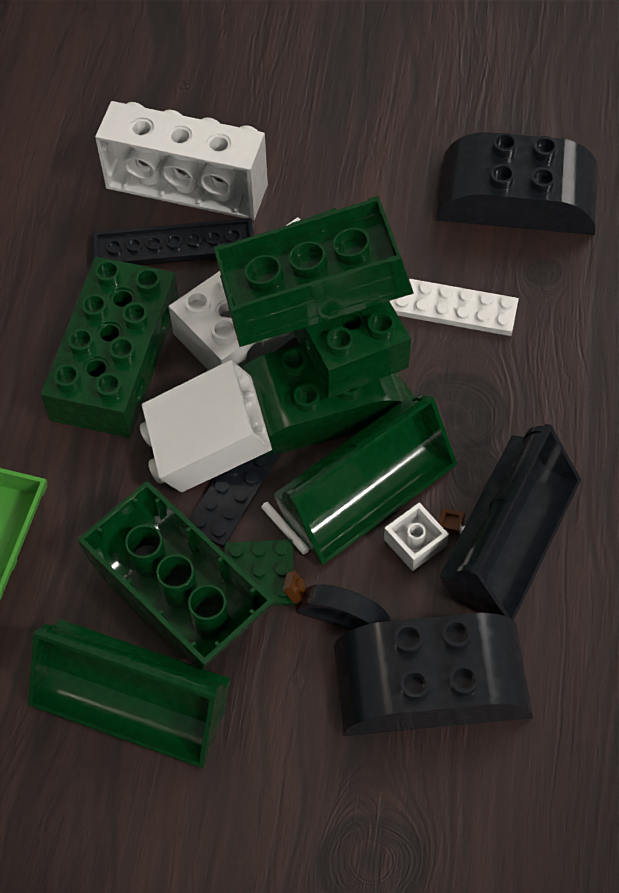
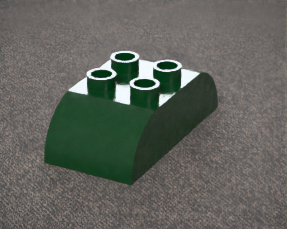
M300 345L264 354L242 367L252 378L272 450L262 454L266 456L278 452L283 454L362 431L406 398L409 399L399 372L329 399Z
M148 481L77 539L89 561L109 586L183 659L200 669H204L274 605L272 597Z

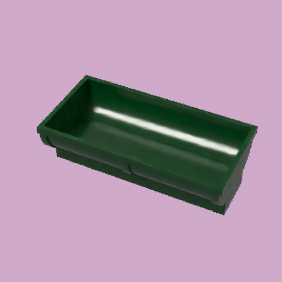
M419 394L412 401L406 398L273 494L286 523L310 548V552L318 559L321 565L327 563L457 465L434 397Z
M60 619L56 625L46 623L33 633L28 705L203 768L206 764L207 754L212 745L218 724L225 713L231 678L200 669L191 664Z

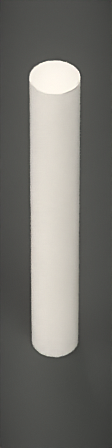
M265 502L261 508L290 540L292 539L293 544L303 555L306 554L310 548L268 502Z

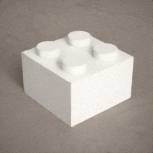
M420 503L390 523L384 530V540L412 571L445 548L449 536Z

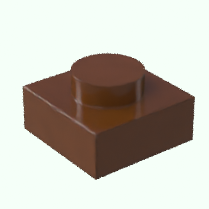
M443 508L438 523L447 533L460 535L465 520V512Z
M291 571L286 574L283 590L294 604L301 603L306 591V584L295 571Z

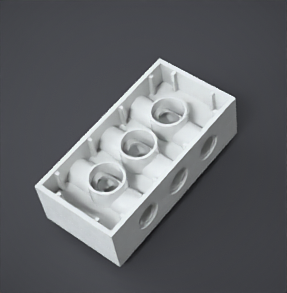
M111 101L95 136L106 189L255 220L268 185L265 133L259 132L251 126H241L239 128L220 124L212 118H203L201 120L182 116L174 110L162 112L148 109L136 102L124 104Z
M297 217L292 222L299 221L300 219ZM220 271L169 305L173 334L208 370L229 360L234 361L242 368L255 358L276 351L295 337V334L291 331L239 347L221 282Z

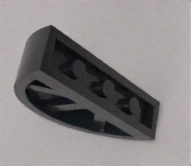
M325 584L307 587L297 610L298 614L349 631L368 624L391 621L388 613L379 604L366 596L346 588Z

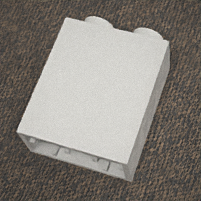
M232 360L142 404L146 421L140 424V431L146 443L152 447L154 458L149 460L150 472L158 483L166 482L181 493L272 450L252 378Z

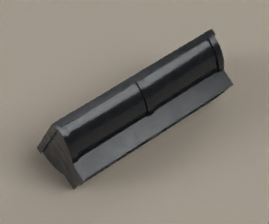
M550 424L531 427L524 437L511 436L440 574V578L457 602L471 604L482 613L498 614L512 620L515 619L581 481L578 472Z

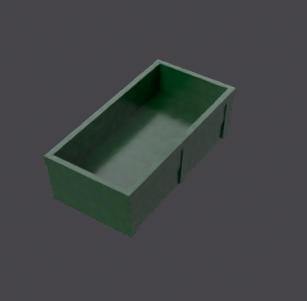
M379 196L310 219L292 222L290 225L249 238L214 247L221 273L220 278L239 347L414 294Z

